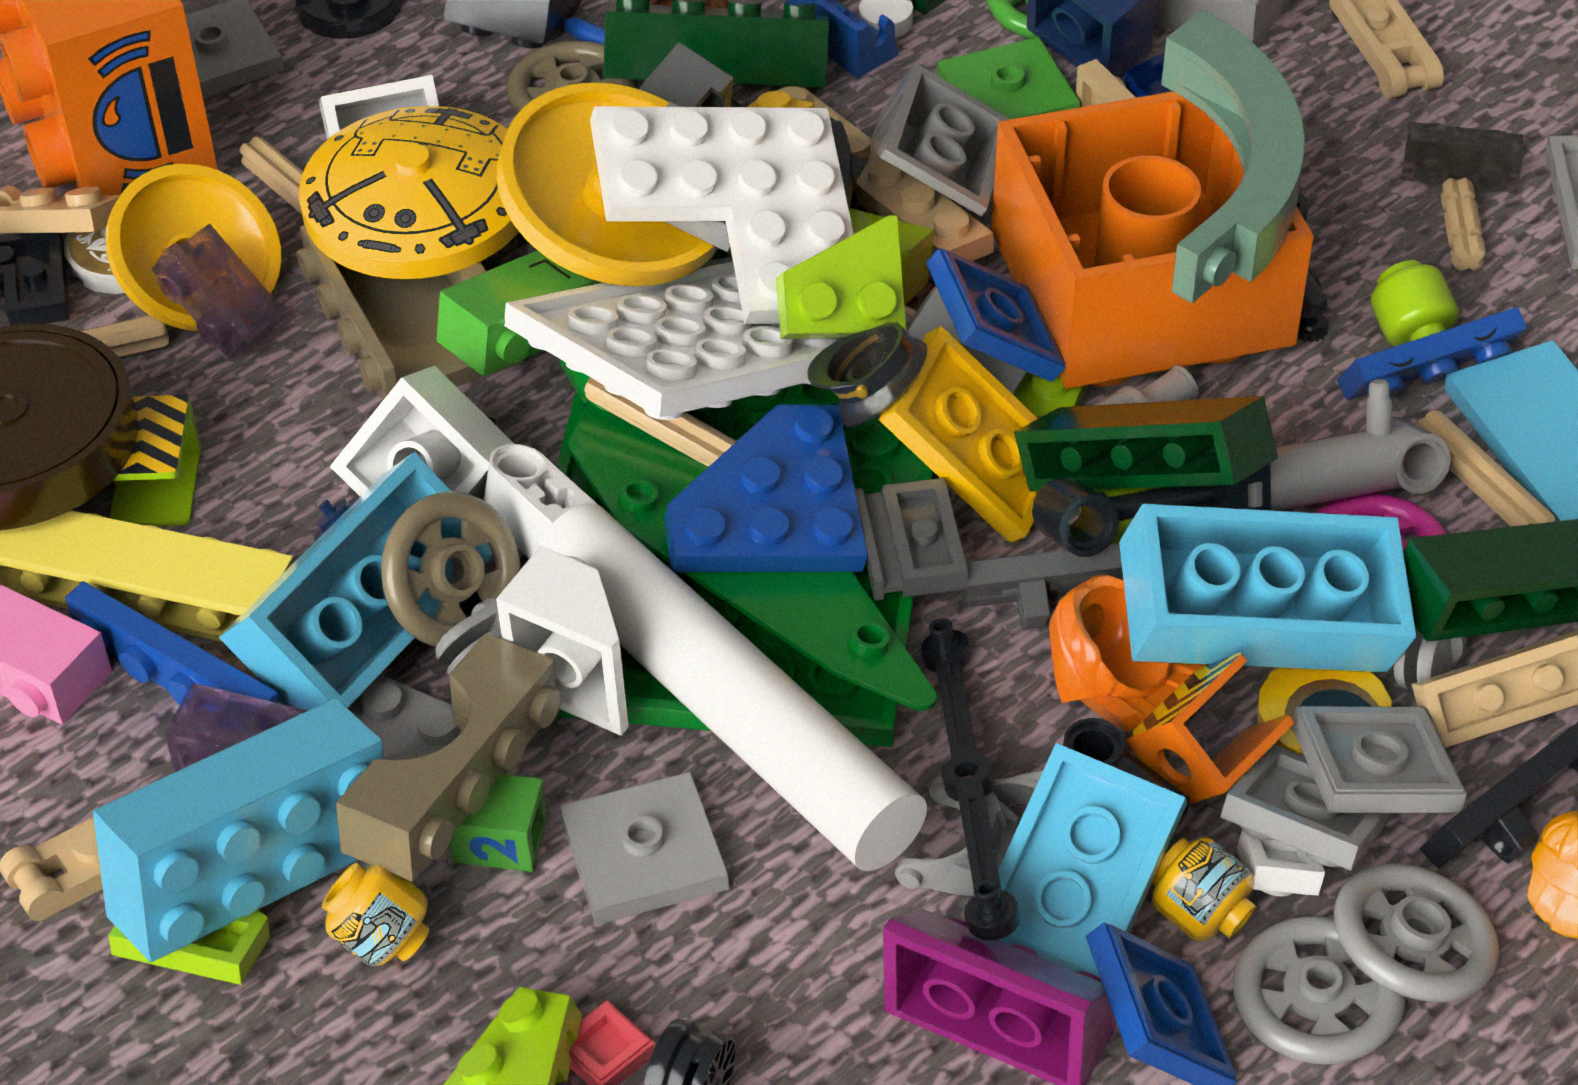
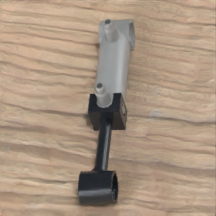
M1377 379L1369 383V397L1366 400V431L1276 447L1278 459L1235 485L1161 487L1108 497L1104 492H1096L1073 477H1058L1048 481L1038 491L1033 501L1032 516L1034 524L1040 532L1078 557H1091L1101 553L1112 543L1117 534L1119 521L1133 519L1142 504L1283 511L1403 488L1411 493L1424 494L1435 489L1444 480L1449 471L1451 456L1449 447L1443 438L1402 417H1392V399L1389 396V383L1386 380ZM1081 507L1078 519L1072 525H1069L1073 513Z

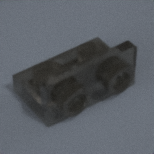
M1409 121L1401 180L1420 182L1427 185H1442L1449 178L1459 180L1465 177L1473 183L1474 189L1517 194L1524 154V134L1507 133L1494 129L1481 130L1446 126L1440 123L1428 124Z

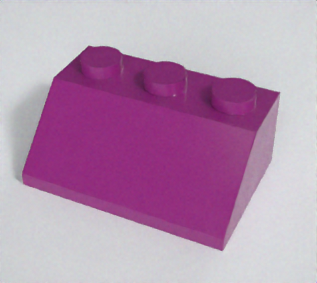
M924 909L890 918L883 928L885 1012L1056 1085L1086 1084L1114 1034L1117 1024L1099 977L1084 971L1075 972L1043 959L1036 952L1022 945H1009L1000 940L986 941L978 939L970 934L966 922L956 918L946 919Z

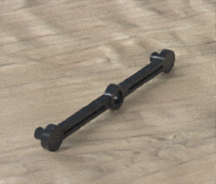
M939 618L929 624L931 635L926 637L921 643V654L926 668L937 672L951 753V759L943 766L941 776L947 796L954 801H959L975 896L966 904L964 915L970 934L986 941L999 940L1009 936L1017 929L1020 924V912L1015 897L1006 891H1002L985 799V796L990 794L995 787V777L990 760L982 754H977L962 667L971 659V648L966 634L953 630L952 622L949 619Z

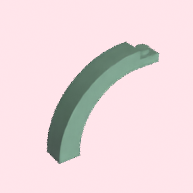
M1203 9L1166 37L1161 85L1189 100L1205 112L1222 129L1239 156L1244 177L1229 200L1177 244L1172 293L1190 303H1194L1212 286L1222 285L1232 272L1252 282L1272 261L1282 247L1292 226L1298 200L1305 142L1299 107L1293 92L1280 71L1247 37Z

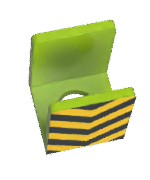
M189 394L133 396L139 420L138 435L130 458L113 480L116 481L110 518L140 525H187L191 520L201 453V443Z

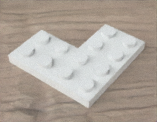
M594 106L590 124L606 221H726L744 324H779L776 277L854 234L828 108Z

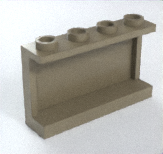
M305 225L300 226L304 248L297 250L296 256L301 273L308 284L317 281L316 292L326 318H338L337 331L347 355L350 356L356 353L359 355L360 359L357 360L359 372L369 393L379 391L382 398L385 399L402 377L434 365L456 387L483 377L436 341L440 291L486 272L481 262L453 273L429 278L390 279L376 277L351 270L330 259L311 240ZM523 360L515 364H512L506 368H503L497 372L522 364Z

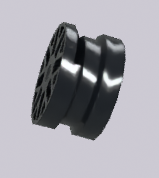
M677 1018L670 1022L657 1042L647 1067L643 1085H730L737 1054L736 1040L733 1036L716 1030L708 1035L699 1033V1027L695 1023Z

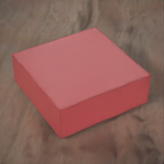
M606 1000L581 1020L577 1040L572 1044L569 1051V1057L572 1060L570 1069L588 1085H619L651 1059L655 1049V1042Z

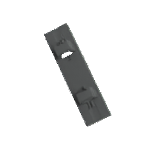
M1119 543L1110 544L1104 551L1091 557H1078L1067 550L969 561L966 562L968 568V589L961 590L964 608L1016 602L1022 630L1044 628L1048 626L1047 618L1050 617L1048 598L1065 596L1071 589L1096 575L1106 574L1123 579Z

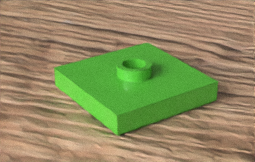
M1039 37L936 62V75L1010 119L1080 107V101Z

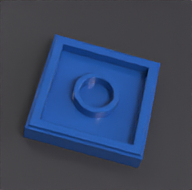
M938 248L926 262L962 344L1050 382H1053L1066 368L1059 349L1028 286L946 249Z
M1105 922L1085 936L1128 1056L1193 1085H1234L1237 1083L1235 1070L1193 964Z

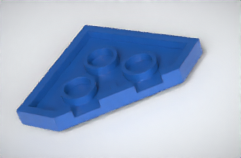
M777 404L669 502L664 517L671 570L673 572H863L868 554L839 405Z

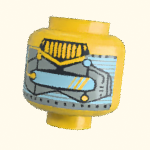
M1208 837L1199 838L1192 843L1185 838L1180 839L1164 855L1152 881V884L1155 885L1152 896V903L1155 909L1197 942L1211 940L1220 931L1229 939L1233 938L1247 923L1257 908L1248 899L1254 887L1252 871L1220 844Z
M358 863L352 864L335 881L322 902V908L328 912L325 920L328 935L369 966H381L392 960L395 956L402 961L408 960L419 949L429 933V927L423 923L428 908L424 892L409 880L394 875L378 865L367 864L362 867Z

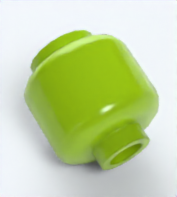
M1416 260L1403 261L1387 268L1378 277L1377 286L1372 291L1370 297L1371 309L1384 337L1394 347L1451 329L1459 318V306L1442 272L1435 266L1421 264Z

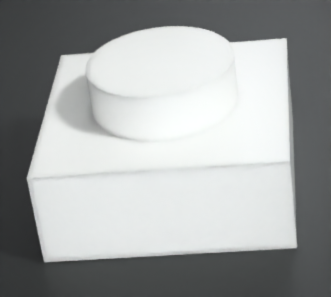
M1242 830L1236 851L1240 862L1253 873V890H1261L1273 896H1288L1292 893L1319 896L1325 875L1322 865L1309 859L1304 851L1277 840L1254 838Z

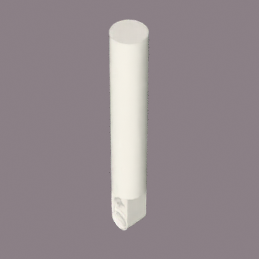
M520 444L503 445L491 453L484 502L492 506L505 520L514 536L517 548L530 559L540 546H544L565 556L578 557L589 566L598 569L620 645L860 870L874 871L882 868L907 849L919 833L927 813L926 801L919 793L542 453L532 447Z

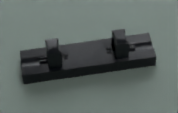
M1578 722L1446 822L1419 848L1427 859L1437 868H1441L1474 841L1478 842L1480 839L1507 864L1529 849L1538 840L1539 835L1519 808L1568 768H1573L1578 773Z

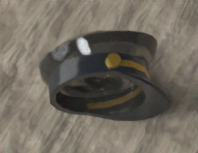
M887 322L877 327L848 335L823 349L810 363L807 378L815 387L832 390L839 397L838 411L843 425L847 427L861 425L891 408L910 390L926 362L927 344L917 337L909 335L898 322Z

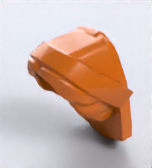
M1106 574L1096 575L1071 589L1059 601L1049 621L1052 654L1050 659L1053 663L1056 687L1061 702L1080 700L1102 718L1125 732L1134 730L1193 672L1209 665L1132 661L1124 581Z

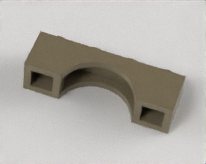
M485 633L450 672L453 723L462 731L461 734L447 746L425 756L403 760L374 759L336 802L341 853L373 866H381L390 873L411 882L417 878L432 859H439L448 848L452 834L469 814H476L482 808L489 790L505 770L511 771L517 766L522 758L525 746L541 727L547 728L554 721L561 703V693L556 689L555 659Z

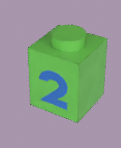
M502 774L489 790L482 808L474 815L469 814L452 834L449 843L452 861L533 872L548 820L542 778Z

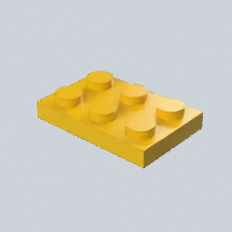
M939 326L925 334L878 420L940 478H945L946 484L1004 539L1009 542H1015L1027 536L1034 522L1032 508L1038 491H1029L1014 432L1038 418L942 326Z

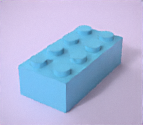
M415 452L384 473L219 637L264 685L277 691L279 701L294 717L335 698L348 708L415 638L399 624L388 606L381 578L382 554L393 525L406 509L429 495L451 492ZM441 519V538L454 537L461 539V519ZM414 542L408 560L409 569L420 573L421 559L427 549L425 545ZM488 543L476 547L485 565L493 556ZM447 560L445 575L447 581H449L453 568L450 561ZM424 590L417 601L423 611L432 618H434L442 606L441 602L432 598L426 590Z
M1142 504L1119 541L1132 661L1212 664L1242 652L1248 660L1243 666L1388 672L1416 638L1398 517Z
M335 698L93 810L107 918L151 963L234 922L240 917L253 913L256 909H260L357 861L358 859L341 853L336 802L374 759H383L382 740Z

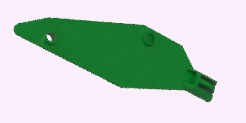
M558 358L560 367L585 404L567 442V449L608 513L647 549L670 564L664 525L667 505L709 466L692 459L588 400L584 389L590 376L569 369L566 366V362ZM683 572L834 676L917 711H926L934 707L937 699L936 691L853 572Z

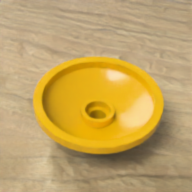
M172 164L150 170L136 178L126 187L113 206L108 219L105 237L106 251L111 270L126 295L140 309L167 325L201 332L216 331L235 326L252 316L263 305L273 291L279 277L281 245L271 215L249 188L219 170L196 164ZM181 256L186 258L190 262L192 269H184L179 266L175 257Z

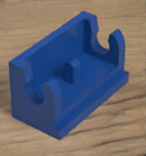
M787 0V2L817 4L816 12H826L829 19L827 57L856 78L865 75L899 55V49L895 46V25L891 19L883 14L879 17L878 25L880 29L878 31L836 0Z

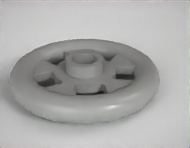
M1380 864L1368 867L1354 874L1342 886L1337 895L1334 906V924L1344 950L1363 973L1390 991L1421 1001L1448 1002L1473 995L1492 978L1498 964L1500 951L1494 925L1482 905L1462 886L1444 875L1411 864ZM1383 892H1405L1407 897L1399 903L1391 905L1388 903ZM1445 910H1447L1461 925L1452 929L1450 917ZM1363 917L1376 918L1381 921V936L1367 933ZM1449 948H1453L1468 958L1467 962L1459 969H1456L1442 959ZM1397 954L1405 960L1422 964L1423 970L1419 971L1394 960V955Z
M1306 916L1292 918L1264 929L1244 948L1237 961L1233 975L1234 1000L1237 1010L1248 1029L1272 1050L1286 1057L1312 1064L1346 1063L1376 1051L1391 1038L1398 1028L1405 1011L1406 997L1390 991L1374 980L1362 985H1356L1352 973L1346 967L1354 962L1350 959L1338 938L1334 918ZM1307 944L1325 945L1327 956L1314 955L1299 959L1295 947ZM1265 969L1286 972L1283 992L1261 988ZM1320 979L1328 982L1331 987L1318 989L1309 982ZM1356 1004L1370 1016L1361 1025L1350 1030L1337 1018L1346 1014L1352 1005ZM1289 1010H1293L1306 1019L1317 1021L1310 1034L1296 1030L1282 1022Z

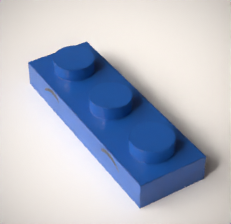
M1515 307L1356 359L1337 381L1347 400L1366 394L1369 396V383L1377 379L1386 380L1389 383V396L1391 397L1405 388L1403 383L1405 381L1422 377L1424 384L1435 383L1445 379L1446 374L1458 371L1457 364L1475 359L1476 363L1480 364L1511 354L1510 345L1527 329V326L1519 308Z

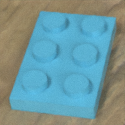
M1056 743L998 869L1002 891H1006L1015 897L1020 912V924L1017 929L1009 936L999 940L1009 945L1018 944L1028 947L1043 959L1075 972L1084 971L1100 978L1085 936L1104 922L1130 933L1187 805L1186 797Z

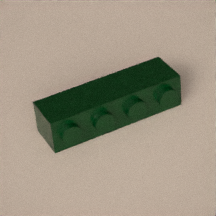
M617 0V3H605L603 78L646 80L676 44L680 42L732 76L733 83L826 87L829 19L826 12H816L817 4L798 1L784 2L783 10L761 9V2L757 0H728V8L706 7V0H672V6L650 5V0Z
M1264 396L1059 407L1014 432L1029 491H1039L1048 481L1058 477H1073L1092 489L1235 485L1278 459Z
M1578 519L1410 538L1403 551L1414 625L1427 642L1578 622Z

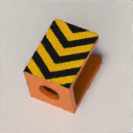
M1242 652L1193 672L1124 739L1142 763L1190 798L1189 805L1226 793L1295 723L1291 716L1286 714L1247 728L1240 732L1213 760L1210 759L1186 728L1184 723L1248 661ZM1164 749L1178 754L1188 765L1191 776H1185L1176 771L1167 761Z

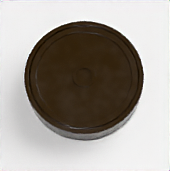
M16 324L0 327V530L34 525L55 518L82 505L102 491L117 477L132 454L137 440L139 420L125 368L119 357L110 347L87 333L50 324Z

